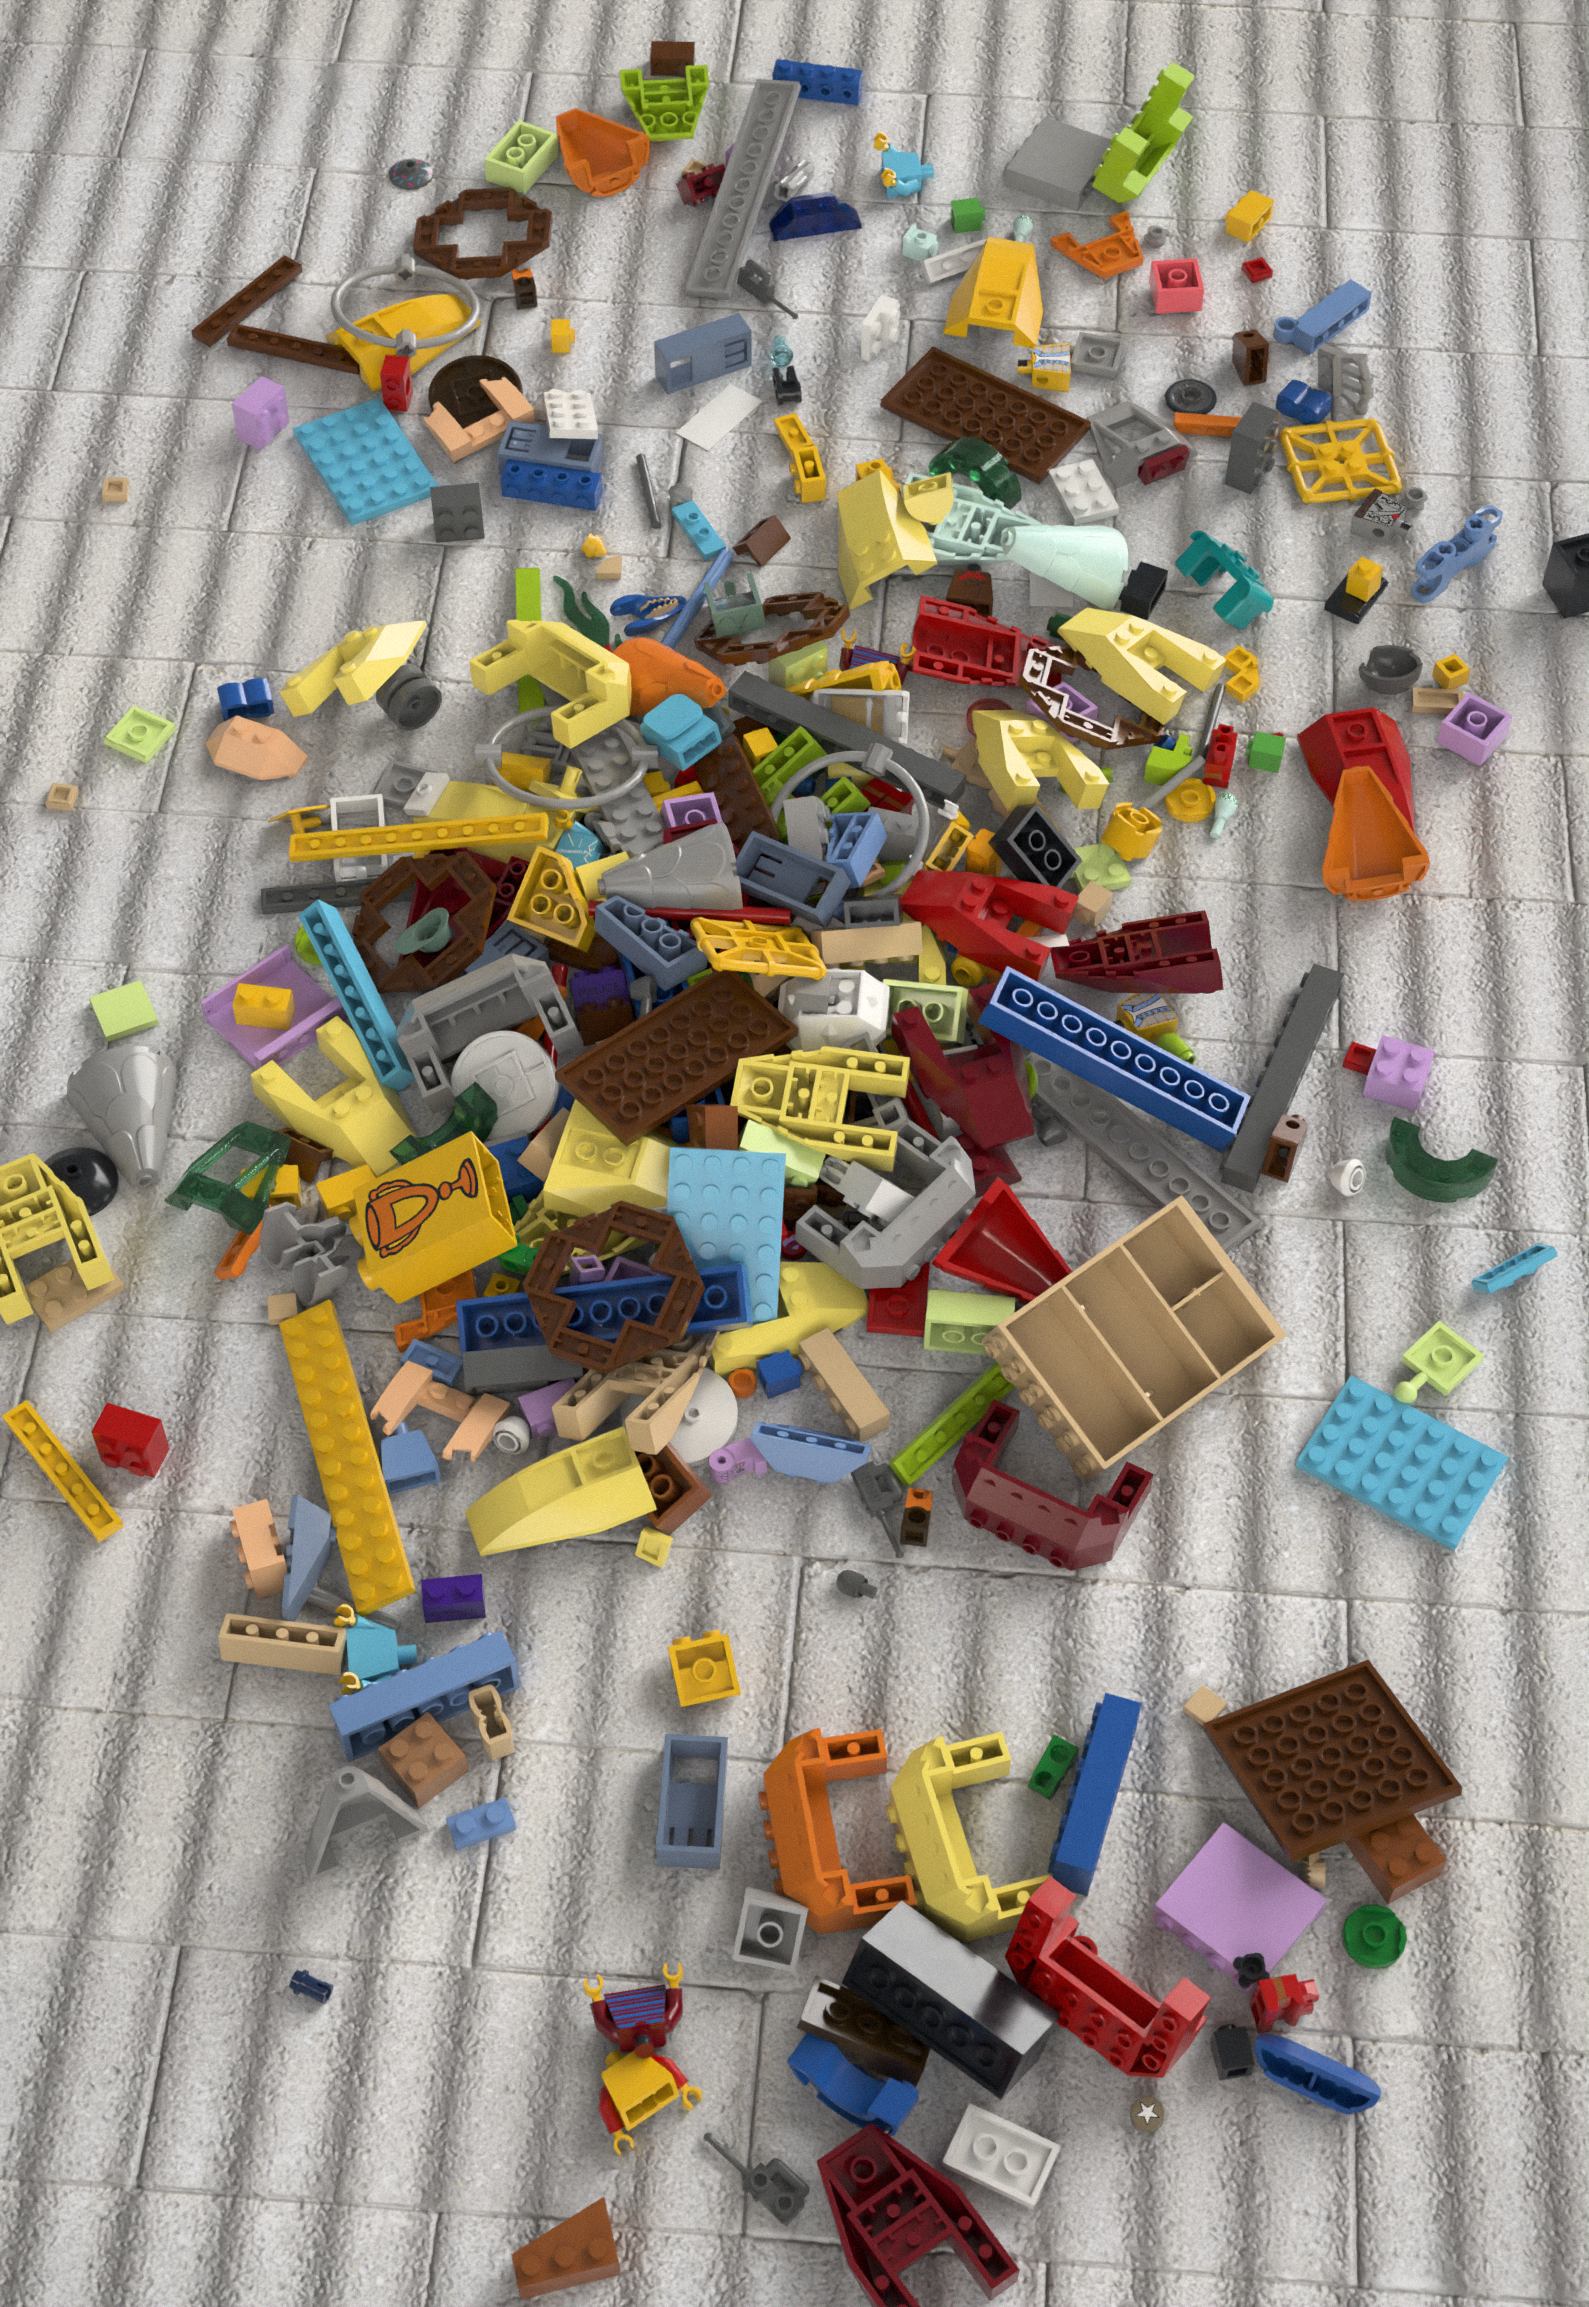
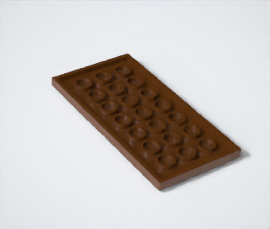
M932 347L881 399L880 407L1038 484L1049 475L1050 469H1054L1091 429V421L935 347Z
M716 970L555 1071V1080L627 1147L686 1109V1105L694 1104L734 1078L739 1059L771 1054L797 1037L798 1028L736 972Z

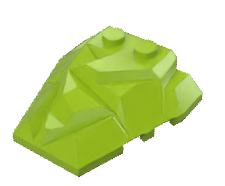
M707 65L685 66V78L643 81L641 69L619 70L621 91L643 132L649 136L650 142L693 139L709 88Z

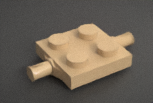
M971 736L966 745L960 750L945 745L942 750V756L955 760L950 768L965 774L967 782L988 790L993 788L978 763L979 751L976 749L975 744L977 738Z

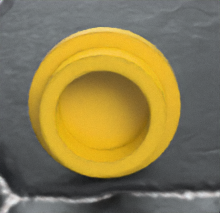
M590 533L580 550L588 558L605 556L606 549L601 537Z

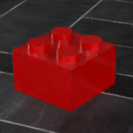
M108 1402L91 1431L100 1459L105 1465L112 1468L122 1467L128 1469L137 1476L147 1475L155 1478L170 1449L161 1419Z

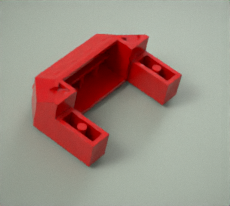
M1050 1876L1027 1900L1005 1954L1017 1984L1061 2014L1057 2023L1080 2038L1086 2046L1093 2048L1106 2058L1115 2068H1119L1128 2076L1164 2078L1188 2050L1205 2024L1207 2018L1203 2014L1211 1996L1183 1977L1160 2004L1074 1939L1080 1923L1071 1917L1069 1912L1076 1895Z

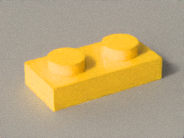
M796 413L774 419V427L791 457H793L794 448L814 446Z

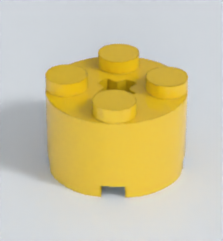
M1121 802L1116 805L1100 839L1104 844L1118 851V855L1126 861H1132L1133 858H1147L1163 828H1160L1162 822L1154 813L1144 807L1137 810L1131 808L1133 803Z

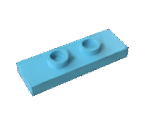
M693 500L671 508L672 516L704 561L718 556L721 550L726 549V545Z
M1536 1243L1474 1278L1471 1281L1474 1290L1491 1294L1500 1288L1513 1285L1515 1283L1514 1280L1536 1272L1537 1267L1557 1257L1555 1247Z

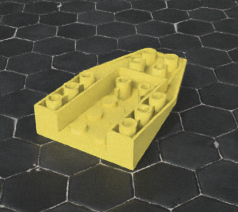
M575 1099L543 1189L545 1209L585 1217L594 1212L596 1215L611 1208L610 1205L621 1200L647 1209L666 1206L670 1147L683 1146L652 1130L626 1147Z

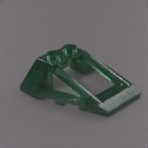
M246 1121L234 1127L187 1168L164 1201L188 1211L192 1204L219 1213L223 1216L229 1227L252 1235L263 1219L264 1210L269 1208L268 1199L270 1193L275 1191L277 1185L275 1179L279 1168L283 1167L292 1139L283 1133ZM234 1146L261 1156L230 1184L202 1175ZM268 1165L252 1201L239 1190Z

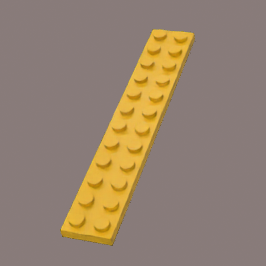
M328 1299L279 1323L328 1508L332 1516L333 1526L337 1527L336 1537L356 1611L360 1616L364 1617L415 1593L416 1590L335 1304Z

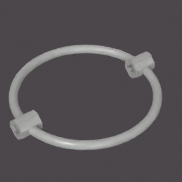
M401 254L399 258L395 259V264L368 268L347 277L334 290L330 303L335 320L347 332L375 345L396 348L397 355L409 357V360L412 356L416 355V349L445 345L463 337L476 325L480 316L478 297L465 282L444 271L415 265V260L409 254ZM395 274V278L401 284H409L411 280L415 279L416 274L439 279L460 290L470 302L471 313L462 326L447 334L416 340V335L410 329H402L400 333L396 334V339L369 333L352 324L343 315L340 308V300L347 289L362 280L379 275Z
M564 705L545 706L520 713L502 723L491 734L486 744H475V767H485L488 776L499 789L519 801L549 809H584L609 803L635 788L644 778L648 768L658 769V745H647L646 740L638 729L625 719H621L613 725L626 732L636 745H632V768L637 769L620 786L603 794L586 798L554 799L530 794L511 785L497 770V768H502V746L498 742L515 727L534 719L551 716L552 712Z
M876 742L870 744L867 752H837L807 764L784 784L770 809L777 824L784 805L783 800H787L791 792L812 773L836 763L859 761L863 762L861 765L862 769L872 775L884 776L886 769L896 775L909 789L916 803L919 815L918 839L914 852L902 872L890 884L869 896L894 894L910 879L924 856L930 828L927 803L919 785L903 767L890 760L893 751ZM771 857L768 858V859H770V860H772V861H775V862L781 864L780 861H778V860H776V859H774V858H771Z

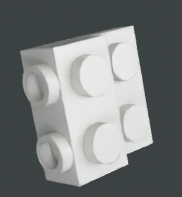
M881 295L863 321L861 360L870 362L874 354L879 353L880 348L888 350L891 344L897 341L900 332L898 329L900 311H898L900 304L898 300Z

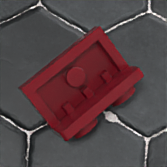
M1185 444L1145 460L1144 464L1138 468V477L1145 486L1184 470L1190 450Z

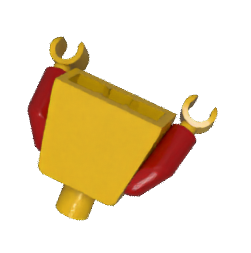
M634 2050L625 2057L620 2051H613L605 2059V2065L608 2069L601 2074L604 2085L599 2090L598 2109L609 2134L613 2133L615 2137L614 2150L620 2157H622V2154L618 2149L619 2142L623 2140L628 2141L632 2151L634 2150L632 2138L624 2134L622 2128L625 2127L627 2131L631 2130L680 2096L679 2091L683 2094L681 2105L688 2111L693 2109V2105L687 2100V2095H694L699 2102L702 2100L701 2090L687 2085L688 2079L670 2058L654 2054L648 2058H639Z

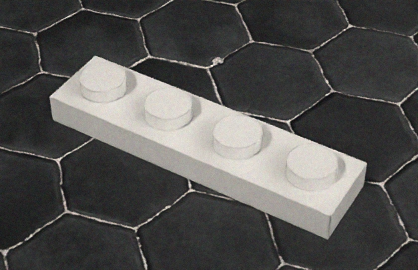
M1003 232L991 236L992 238L1005 239ZM987 238L921 261L927 284L968 270Z

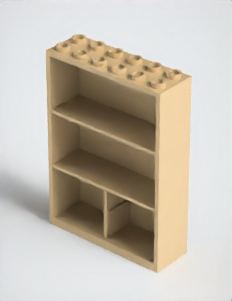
M1181 1195L1002 1321L981 1341L984 1344V1350L987 1355L995 1359L1000 1365L1004 1378L1008 1382L1013 1383L1017 1388L1021 1401L1034 1411L1038 1424L1042 1429L1048 1430L1053 1437L1057 1450L1061 1454L1066 1455L1070 1460L1074 1473L1079 1478H1083L1087 1483L1282 1340L1287 1334L1183 1195Z

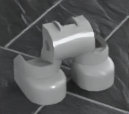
M284 1202L264 1210L260 1231L261 1250L267 1262L273 1268L280 1269L293 1263L291 1271L293 1290L304 1306L312 1307L328 1300L333 1289L344 1284L349 1268L359 1258L362 1246L357 1242L353 1234L345 1236L346 1225L337 1216L318 1224H305L301 1226L295 1219L297 1206ZM313 1250L316 1253L313 1257L298 1261L301 1251Z

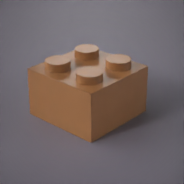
M429 1712L378 1748L381 1765L418 1809L469 1772L466 1755Z

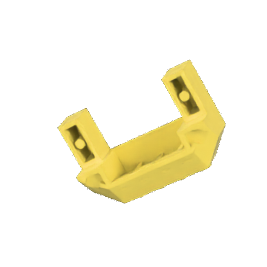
M509 620L506 622L508 639L469 660L472 685L488 696L529 674L570 700L571 702L551 713L554 739L570 749L630 715L632 678L629 663L564 623Z
M1002 1732L947 1746L943 1736L912 1751L890 1787L889 1805L885 1806L889 1823H895L897 1834H894L897 1850L899 1853L904 1852L906 1862L903 1863L905 1876L911 1875L917 1903L916 1911L922 1910L925 1918L963 1942L1016 1929L1027 1900L1050 1877L1048 1874L992 1889L988 1875L978 1876L951 1792L953 1789L1009 1775L1011 1758Z

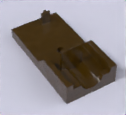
M815 1976L797 2029L862 2056L870 2070L886 2077H891L898 2082L906 2081L916 2088L924 2071L930 2048L852 1990Z

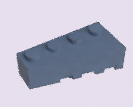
M618 895L596 906L594 930L647 976L653 975L656 984L664 991L671 989L707 968V958L704 952L698 949L696 941L689 938V933L681 929L678 932L666 926L667 922L663 919L647 916L645 914L646 910Z

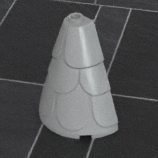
M724 822L708 825L671 843L661 845L646 854L640 853L601 874L602 879H597L599 894L605 895L606 901L618 895L640 908L666 907L716 910L743 908L740 879L737 876L735 866V853Z
M123 1046L99 1052L84 1060L82 1068L77 1072L73 1071L67 1082V1094L70 1104L89 1127L91 1134L104 1148L106 1155L112 1160L116 1169L132 1188L144 1187L151 1183L160 1182L168 1147L167 1134L173 1112L172 1104L178 1078L175 1065L166 1054L161 1051L157 1054L149 1052L148 1047Z
M353 1766L339 1769L332 1777L321 1798L319 1810L307 1843L305 1865L310 1883L340 1870L329 1843L388 1818L398 1843L402 1844L427 1833L426 1823L413 1807L400 1799L375 1777Z

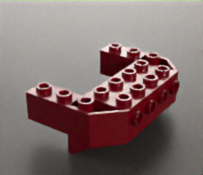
M993 1399L974 1433L968 1432L953 1463L952 1486L964 1519L973 1527L988 1530L994 1533L1000 1540L1010 1541L1021 1546L1025 1552L1032 1555L1037 1554L1049 1560L1052 1565L1058 1568L1064 1567L1073 1571L1112 1561L1150 1493L1153 1474L1126 1462L1107 1497L1097 1493L1087 1511L1079 1509L998 1470V1462L1018 1430L1020 1411Z

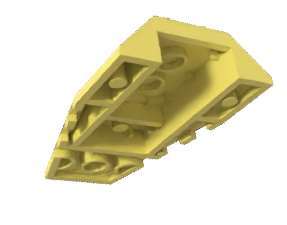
M880 469L838 492V573L851 610L873 599L869 588L870 584L908 565L914 574L918 575L938 564L926 528L919 520L909 514L904 500Z

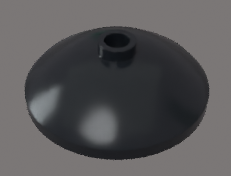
M86 1147L69 1148L57 1152L44 1162L60 1181L68 1185L70 1190L83 1200L89 1217L108 1206L116 1195L119 1185L117 1169L112 1160L98 1150Z

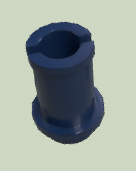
M297 1970L289 1984V1988L293 1989L294 1994L299 1995L302 1993L322 2004L327 2003V1999L329 2000L333 1991L332 1984L310 1976L307 1970Z

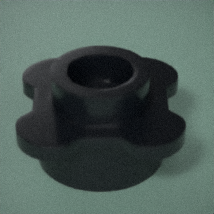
M1260 1953L1247 1954L1243 1957L1238 1956L1233 1961V1967L1239 1974L1238 1983L1243 1988H1249L1251 1984L1258 1983V1980L1270 1978V1974L1265 1971L1264 1957ZM1253 1968L1254 1972L1250 1973L1248 1969Z

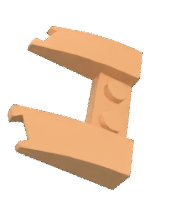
M502 377V380L496 381L479 380L482 388L499 409L498 412L462 429L453 416L438 401L433 405L434 411L429 417L423 418V423L453 463L503 438L509 420L523 423L535 421L533 407L505 377Z
M407 1360L371 1411L370 1418L373 1420L381 1415L387 1421L383 1426V1431L387 1435H391L416 1405L444 1415L461 1424L444 1449L442 1458L452 1460L453 1452L461 1450L471 1452L470 1461L474 1462L493 1440L492 1435L495 1425L509 1417L511 1403L488 1393H484L480 1399L472 1397L432 1380V1370Z

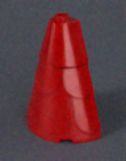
M997 1177L968 1218L931 1263L944 1273L975 1283L984 1289L1016 1298L1017 1302L1023 1305L1028 1304L1072 1273L1059 1251L1053 1249L1036 1221L1029 1216L1008 1184L1004 1183L999 1177Z

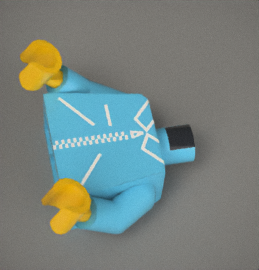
M558 810V815L565 820L554 817L553 823L555 827L559 829L567 827L569 830L563 831L555 852L571 860L575 873L576 867L614 855L613 853H607L601 839L577 821H574V823L570 821V814L567 810Z

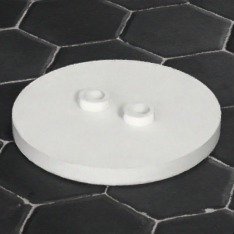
M494 1031L478 1037L462 1051L455 1063L451 1076V1087L458 1103L454 1104V1108L459 1118L472 1132L489 1140L498 1139L520 1131H526L527 1136L531 1135L546 1122L556 1103L558 1082L555 1080L556 1068L543 1046L527 1035L513 1031Z
M704 1368L676 1432L669 1441L690 1467L708 1462L712 1452L729 1445L737 1428L738 1407L735 1395L728 1383L711 1369ZM631 1394L622 1402L621 1424L626 1432L624 1420L647 1397Z

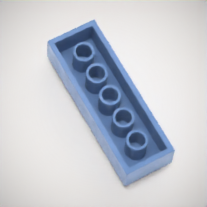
M502 1630L496 1633H486L479 1637L477 1641L468 1645L456 1646L449 1653L438 1658H428L415 1668L398 1671L385 1681L370 1683L363 1690L355 1694L340 1696L334 1703L328 1706L335 1733L348 1762L378 1750L379 1747L427 1712L430 1713L437 1723H440L470 1710L469 1692L491 1684L497 1690L499 1696H502L520 1688L517 1662Z

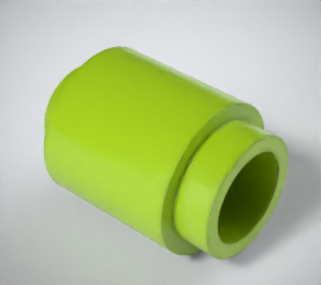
M1175 1032L1165 1033L1157 1040L1156 1045L1191 1065L1195 1062L1196 1057L1193 1054V1050Z

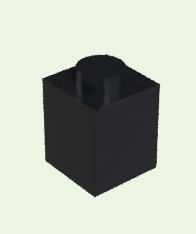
M1224 2025L1219 2027L1217 2031L1213 2032L1210 2042L1219 2081L1251 2076L1255 2062L1246 2026L1236 2028L1235 2025Z

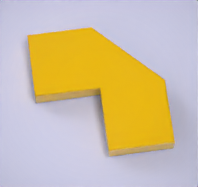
M1237 645L1223 656L1227 660L1224 666L1236 674L1224 685L1226 686L1225 692L1243 703L1259 690L1260 682L1257 657Z

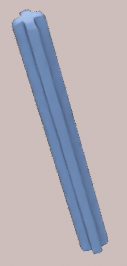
M726 549L720 551L660 643L674 650L707 599L703 583L708 582L712 592L733 560V553Z

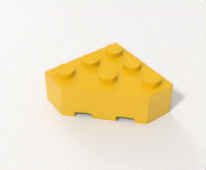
M537 845L507 920L515 925L587 953L596 932L594 930L595 922L593 916H588V904L571 860L559 853Z

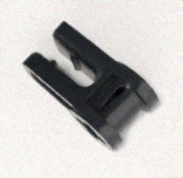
M794 366L787 367L786 381L783 380V375L779 368H772L777 405H783V402L791 401L801 403V386Z

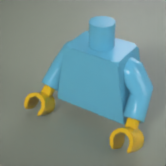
M878 132L874 137V148L878 151L883 149L881 155L882 174L880 177L883 179L887 198L901 195L908 196L912 193L920 192L922 190V179L934 178L933 164L920 165L917 153L898 151L890 143L886 144L889 139L885 133Z
M342 1604L335 1610L336 1613L342 1615L334 1619L335 1626L340 1628L346 1624L349 1626L346 1629L349 1672L345 1673L338 1681L339 1684H346L341 1690L342 1695L355 1694L363 1690L370 1683H380L391 1678L396 1672L400 1671V1665L418 1663L416 1644L398 1646L395 1630L354 1614L353 1609L347 1604Z

